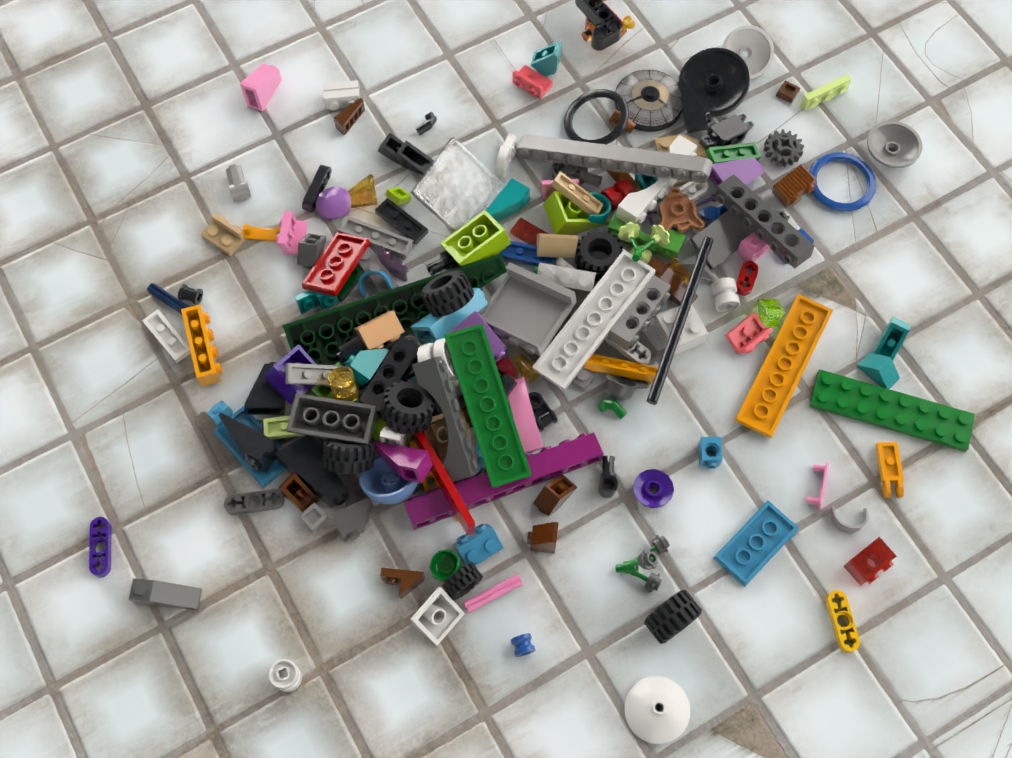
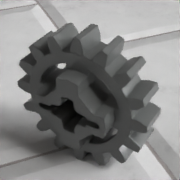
M784 129L781 130V133L776 130L774 134H769L768 139L765 140L763 149L766 152L765 157H771L770 162L776 161V166L782 163L783 167H786L787 163L792 166L794 162L799 161L803 154L804 145L801 144L802 139H796L798 134L791 135L790 130L788 133H785Z

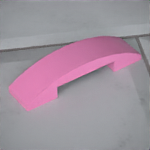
M522 377L515 379L518 384L508 395V399L524 453L527 454L543 449L544 446L530 402L525 378Z

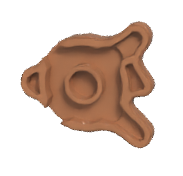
M678 187L670 188L665 199L660 202L659 216L661 223L659 225H662L668 232L672 227H676L679 233H684L690 228L697 231L703 230L705 223L697 216L696 205L693 199L690 200L685 197V194Z

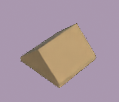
M537 234V256L575 258L578 235Z

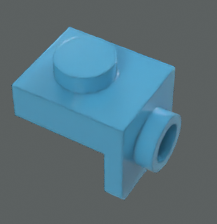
M222 400L206 412L217 427L222 424L218 416L220 412L229 417L233 415L232 409Z

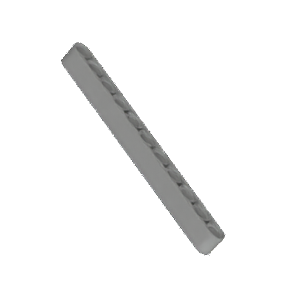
M523 135L516 148V154L523 159L704 183L708 180L713 166L712 161L705 157L535 135Z

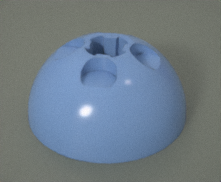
M379 456L374 458V466L360 475V486L364 493L375 502L381 504H397L406 500L412 495L418 485V482L404 480Z

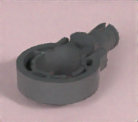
M552 164L553 179H555L561 168L565 167V164ZM568 165V167L574 168V171L566 176L570 179H578L579 186L584 183L596 187L601 185L602 176L588 172L587 167Z

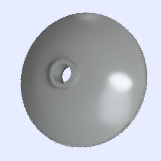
M885 121L877 124L870 131L867 138V147L871 156L880 164L890 168H905L914 164L920 157L922 140L919 134L909 125L898 121Z

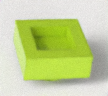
M400 187L388 189L385 194L396 205L408 203L412 197Z

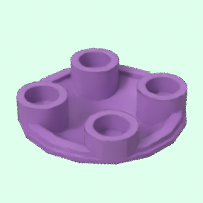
M330 187L319 194L316 208L323 219H337L349 215L352 199L346 189Z

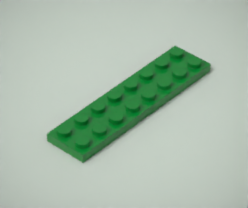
M483 323L445 334L446 344L492 489L531 477L532 474Z
M821 369L817 372L810 401V407L964 452L969 449L974 413Z

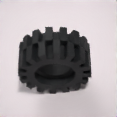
M469 563L461 567L457 572H454L444 582L443 588L452 600H457L475 588V585L480 583L483 576L473 563Z

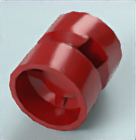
M621 179L614 183L613 186L602 190L600 194L609 199L611 203L610 211L613 212L629 193H634V190L626 179Z

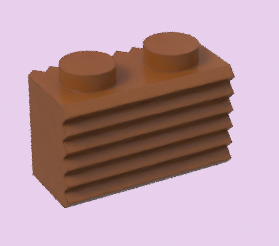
M800 164L773 185L772 193L785 207L791 204L795 205L800 201L803 194H809L815 189L816 178Z

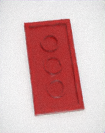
M336 232L302 282V288L336 297L369 247L370 240Z

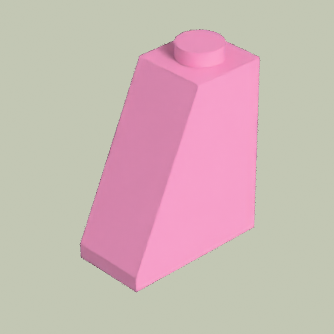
M262 64L241 82L240 86L248 107L264 111L282 80L278 68Z

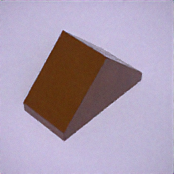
M294 472L279 486L284 497L302 513L314 502L317 503L319 501L317 496Z

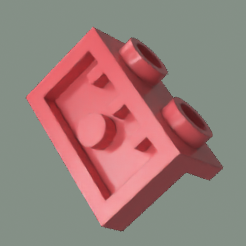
M524 65L519 72L517 70L513 71L512 83L540 100L553 86V81L527 65Z

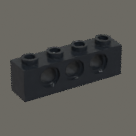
M403 336L394 341L390 347V353L387 357L385 356L379 365V370L369 380L368 387L360 392L358 397L359 403L376 406L378 417L382 418L381 411L386 389L391 387L393 383L398 384L402 380L405 382L413 369L412 365L418 361L417 353L420 345ZM398 357L404 358L402 362L395 361ZM388 373L394 374L392 378H385V375ZM378 389L384 390L380 395L374 394Z

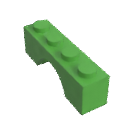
M617 209L607 231L609 234L611 232L614 233V237H618L619 228L627 224L616 217ZM670 229L668 232L670 243L668 245L653 243L647 250H650L652 254L661 256L665 260L676 262L686 235ZM639 230V236L635 239L638 247L645 245L651 240L652 236ZM620 240L621 242L628 244L630 247H633L630 241L626 242L624 240Z

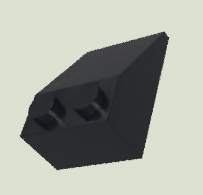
M220 412L219 418L243 453L245 460L250 464L249 467L256 472L261 470L267 473L276 460L275 452L278 451L273 439Z

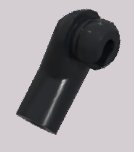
M433 112L426 114L425 118L427 121L415 128L420 136L429 131L437 122V117L434 116Z

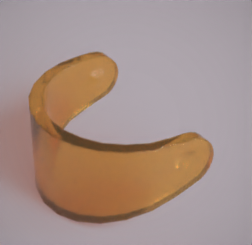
M675 256L667 266L688 284L691 273L679 263Z

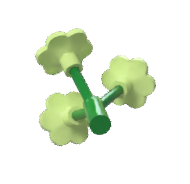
M633 222L621 226L618 238L632 243L634 248L631 249L630 254L633 255L632 260L635 262L641 260L646 264L649 263L652 252L647 250V248L653 243H658L659 245H668L670 243V235L662 225H653L651 227V240L639 247L635 239L639 236L640 226L638 224L634 225Z

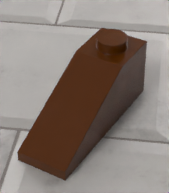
M653 257L647 265L656 270L654 274L656 277L671 285L669 300L680 306L687 284L670 267ZM695 293V296H694V299H693L692 304L694 303V301H695V300L697 299V297H698V295H697L696 293Z

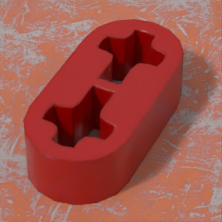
M753 261L744 262L740 269L736 282L739 295H749L754 287L759 268ZM748 268H751L750 276L746 275ZM744 281L747 282L746 289L742 288Z

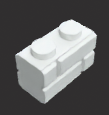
M358 80L323 83L325 108L335 111L339 108H347L360 98Z

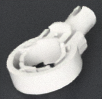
M508 134L503 145L499 146L495 176L506 177L511 159L516 154L514 146L517 138L513 134Z

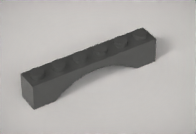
M439 356L413 364L418 384L435 398L446 419L449 443L443 464L451 481L454 482L477 474L478 462L473 458L471 452L472 443L465 433L466 425L460 417V406L452 392L454 388L452 381L448 379L446 373V362Z

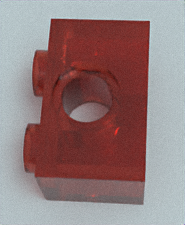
M878 537L843 567L860 586L865 582L871 584L879 577L876 574L882 569L885 572L894 565L892 560L897 556ZM868 559L874 561L875 567L868 564Z

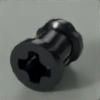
M186 284L181 285L178 291L179 300H188L193 302L194 305H199L202 301V289L198 288L196 290L188 287Z

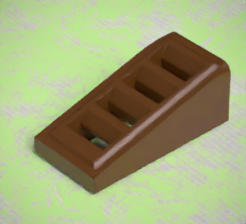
M359 98L334 117L335 127L342 135H345L365 111L362 98Z

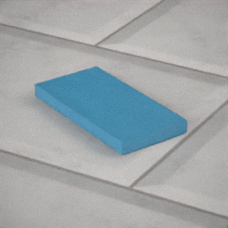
M244 406L230 416L264 435V427L253 415H244ZM222 423L213 430L218 439L263 489L285 471V468L282 465L280 466L276 460L267 473L261 470L260 472L254 471L249 467L250 464L245 460L243 453L224 424ZM273 439L277 449H282L278 442Z
M767 501L713 559L745 587L796 533L799 527L770 501Z

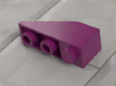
M375 441L379 457L404 480L422 483L433 467L428 451Z

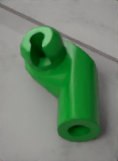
M605 398L598 404V409L601 412H606L607 409L612 410L619 419H622L627 414L616 400Z

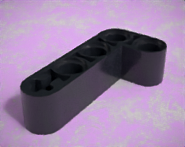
M575 0L576 6L595 26L591 39V46L594 50H604L620 40L622 23L602 0Z

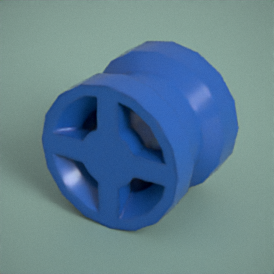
M530 633L516 636L510 640L511 644L515 646V657H522L536 651L535 646L531 644L532 637Z

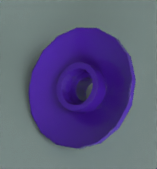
M648 469L637 476L633 490L635 497L642 505L649 508H661L672 499L674 486L670 477L663 471ZM654 488L656 493H650L649 489Z

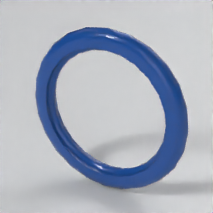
M836 152L826 154L812 164L809 172L816 179L820 168L832 161H843L855 165L864 173L867 179L865 194L859 200L852 203H840L829 199L819 190L816 180L815 189L811 193L823 206L835 211L850 212L866 206L872 200L876 192L875 175L868 164L859 157L848 153Z

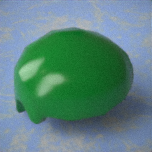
M447 549L441 550L432 557L429 568L435 579L445 582L454 572L461 568V561L455 552Z

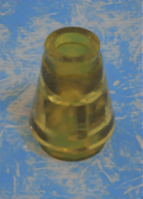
M523 354L515 357L514 363L521 376L525 378V381L533 382L540 376L532 368L534 363Z

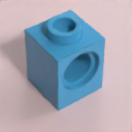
M721 437L700 438L698 443L699 466H705L706 469H715L720 466L723 460ZM706 451H712L715 456H708Z

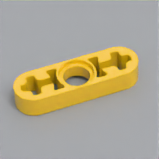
M834 590L826 597L827 609L839 648L845 653H852L860 645L859 636L846 595L842 591ZM835 596L837 599H841V602L838 604L840 610L844 609V611H839L838 613H835V611L838 610L837 603L832 602V599ZM838 616L847 618V627H841L838 624ZM849 629H850V631H851V632L847 633V636H846V633L841 634V632H845V631H847V630H849ZM847 637L849 640H853L854 644L851 645V648L848 644L845 645L844 641L847 640Z

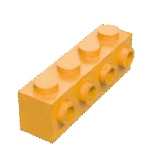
M200 304L181 309L196 378L202 387L221 382L220 374H223L220 362L217 363L216 357H219L216 345L213 346L212 340H215L212 329L208 327V324L211 323L208 312H204Z

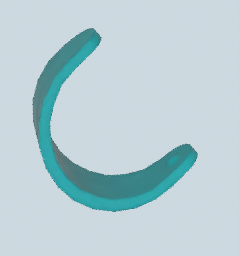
M589 193L604 204L603 209L605 213L590 215L588 220L592 223L604 224L608 220L611 203L607 197L600 193Z

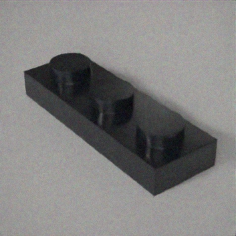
M388 198L375 209V214L406 238L412 239L416 245L428 234V228Z

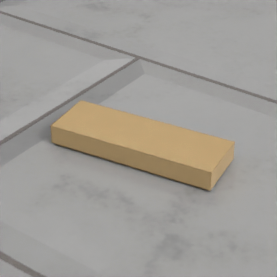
M561 171L551 183L552 187L589 215H598L604 204Z

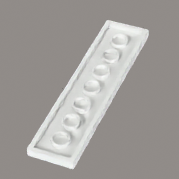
M625 250L622 251L532 367L534 371L563 391L566 390L609 334L611 327L655 274L656 270L641 260L638 262L633 261V255Z

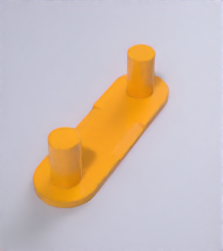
M244 224L242 234L245 239L276 241L277 234L280 233V226L276 228H260Z

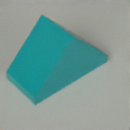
M869 353L857 365L861 371L883 388L890 389L900 379L891 357Z

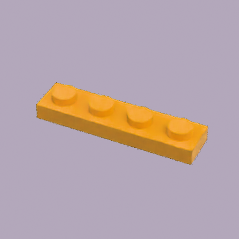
M593 354L584 365V369H589L592 372H604L612 376L627 377L630 380H643L650 384L653 383L658 369L655 366Z

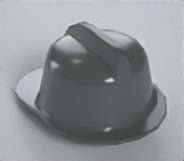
M612 375L605 376L609 379L607 397L613 400L624 401L630 399L636 389H646L649 387V384L643 380H630L627 377Z

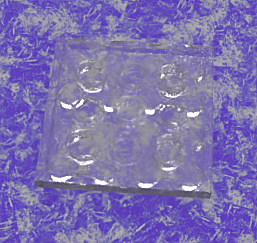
M452 137L410 193L452 232H455L486 210L505 185L455 137Z

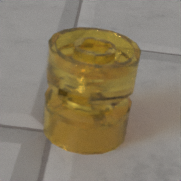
M339 367L328 373L327 379L330 389H332L333 399L354 402L359 398V391L351 368Z

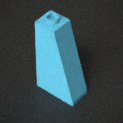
M472 288L474 296L463 308L441 317H433L429 314L413 324L410 328L419 343H435L436 340L445 338V334H448L470 314L483 309L488 305L484 292L480 288Z

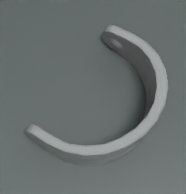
M834 507L830 509L833 524L837 529L845 533L859 531L866 525L869 519L868 509L864 508L862 524L859 526H849L838 519Z

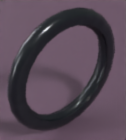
M607 89L588 91L579 96L569 106L564 119L565 133L570 140L608 145L616 140L624 131L629 119V107L626 100L614 91ZM595 98H609L618 105L621 116L618 125L611 133L595 140L583 139L575 133L572 120L580 106Z

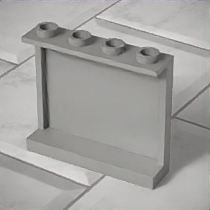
M509 262L506 267L508 275L480 315L499 338L506 339L513 346L523 347L530 354L535 353L541 356L576 304L575 292Z

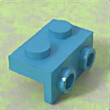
M488 523L476 526L474 533L458 537L456 539L457 542L453 544L465 565L469 563L477 565L504 548L493 527Z

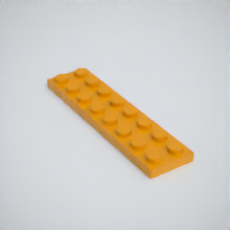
M800 294L797 295L735 422L770 439L772 438L833 309Z

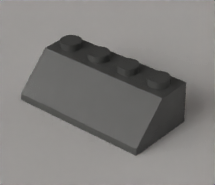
M296 393L286 431L368 445L375 433L379 415L377 407L374 405Z

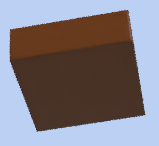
M785 80L776 96L792 104L801 88Z

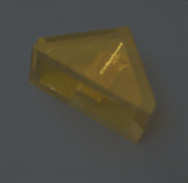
M371 174L348 191L352 199L351 208L378 205L374 178Z

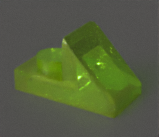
M758 299L759 318L764 326H779L780 318H785V309L777 299Z

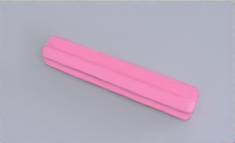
M514 575L464 601V606L468 612H472L520 587L522 580L519 575Z

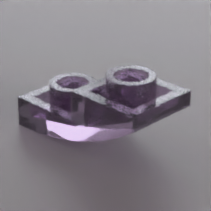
M383 246L376 248L377 257L384 267L396 278L404 282L407 281V272L409 271L404 262L401 263L398 257L393 259L391 253L385 251Z

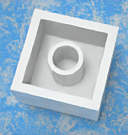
M693 305L690 307L674 355L704 344L708 336V332ZM680 306L660 313L655 317L654 327L665 347Z

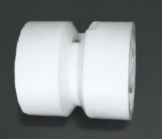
M729 277L721 278L711 284L712 294L715 297V308L718 312H731L740 307L739 295L735 294L737 292L735 279Z
M280 659L270 667L269 680L282 692H292L301 684L302 674L292 661Z

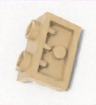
M213 213L211 215L212 222L201 233V236L215 247L232 256L245 241L242 234L243 231L237 225L232 226L223 216H217Z

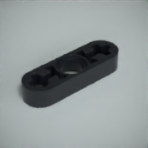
M319 166L303 199V210L309 212L315 210L317 198L324 191L331 177V167Z

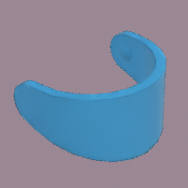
M367 271L363 273L358 281V288L362 298H366L364 286L366 279L374 273L379 274L386 280L388 287L393 289L391 278L382 271Z

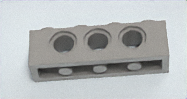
M653 275L611 327L608 339L625 350H628L631 345L635 346L640 338L638 336L640 332H645L649 327L651 317L655 318L661 309L660 305L662 303L665 304L669 300L671 285ZM649 297H652V298H654L655 300L652 301V300H649L648 298H649ZM638 311H642V312H644L645 314H644V315H641V314H639V313H637V312H638ZM631 325L634 329H629L627 326Z

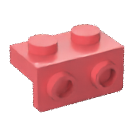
M754 312L724 336L737 354H749L756 348L755 345L758 342L761 343L769 338L768 334L773 329L771 327L766 328Z

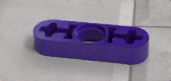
M96 517L90 523L89 570L99 578L107 576L111 571L112 526L104 517ZM100 523L105 525V527L101 528V534L104 537H100V531L96 529V527L100 526ZM99 542H105L106 544L102 552L95 551V547ZM97 557H101V563L105 566L101 568L100 572L96 569V567L100 566V560Z

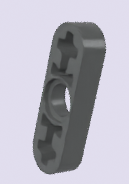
M278 489L235 494L225 499L224 508L231 515L276 510L284 505L285 497ZM274 495H277L280 499H277L276 503L273 504L271 499H273ZM263 496H265V498L268 500V501H266V504H267V505H265V501H264V499H263ZM254 497H258L260 499L259 505L256 507L249 506V501ZM233 501H236L237 504H240L236 505L235 509H232L231 506H229L233 504Z

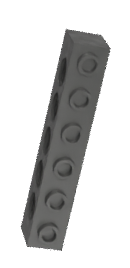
M734 174L717 186L715 194L717 201L728 208L732 215L738 217L747 228H750L760 240L768 244L770 249L778 253L787 264H790L795 269L811 257L815 245Z

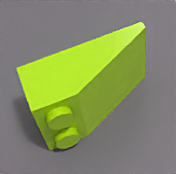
M554 191L543 204L555 234L572 235L609 225L610 223L609 218L604 224L590 222L588 220L590 215L559 191ZM602 207V209L600 210V212H599L598 215H601V214L605 213V210L603 209V207Z
M484 210L440 244L462 266L497 255L508 247L511 242L505 229Z

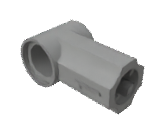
M230 165L226 169L233 202L251 197L241 165Z

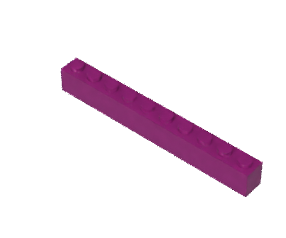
M594 432L590 434L583 433L577 439L571 441L569 439L564 440L553 448L548 446L534 455L532 453L526 454L525 456L532 474L531 477L492 489L487 470H485L480 475L476 476L475 474L465 478L464 481L458 483L454 481L453 484L467 509L470 510L601 461L604 453ZM435 488L429 490L426 495L420 497L413 496L407 502H404L413 530L456 515L442 489L438 490Z

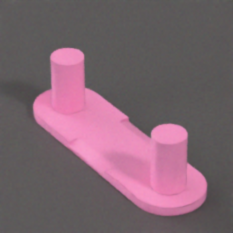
M826 462L825 466L813 465V471L824 473L820 497H807V504L818 505L819 510L822 509L829 462Z

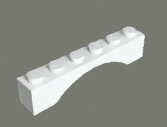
M679 135L669 146L668 153L697 156L695 153L697 145ZM660 178L655 184L644 190L629 193L618 205L616 217L625 223L633 222L634 225L642 223L647 216L646 213L655 208L657 200L659 198L662 199L667 193V188L669 186L673 187L677 180Z

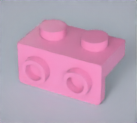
M284 211L283 218L280 219V233L277 234L276 242L283 254L298 255V242L306 236L308 223L307 221H297L292 211Z

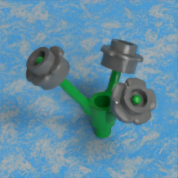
M656 535V538L651 540L652 548L643 550L638 557L630 561L617 564L615 566L616 572H624L625 574L638 577L646 581L645 588L649 589L650 592L653 589L657 591L662 582V579L659 578L660 574L651 572L650 576L647 577L639 573L638 566L640 565L641 568L647 570L657 567L658 558L654 551H657L660 555L664 552L668 553L667 548L670 546L664 536Z

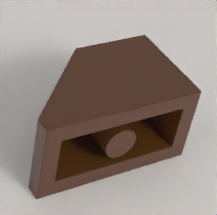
M562 474L544 486L533 504L541 513L549 517L573 494L577 486Z
M559 522L533 525L532 532H528L527 544H531L530 551L555 554Z

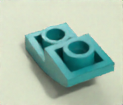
M310 290L294 296L301 314L317 306L323 310L339 302L337 296Z

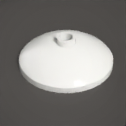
M744 25L734 29L728 34L722 45V48L737 53L745 61L750 79L762 75L770 67L774 57V46L770 36L763 29L753 25ZM743 51L747 52V57L742 55Z
M654 676L640 680L630 689L625 700L624 713L629 728L637 737L648 743L665 744L678 738L686 729L690 718V705L684 691L675 682L664 677ZM656 704H660L663 707L662 712L656 711Z

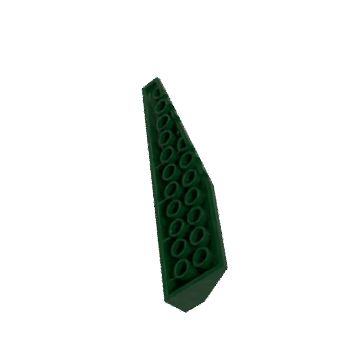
M502 254L283 324L282 327L290 350L299 344L317 365H334L339 362L342 366H347L345 362L341 363L336 355L338 352L337 347L358 336L355 328L388 311H394L404 330L400 335L403 337L413 332L410 327L430 314L420 292L431 280L444 273L461 270L464 272L472 288H482L507 272ZM386 341L383 343V345H386L391 342Z

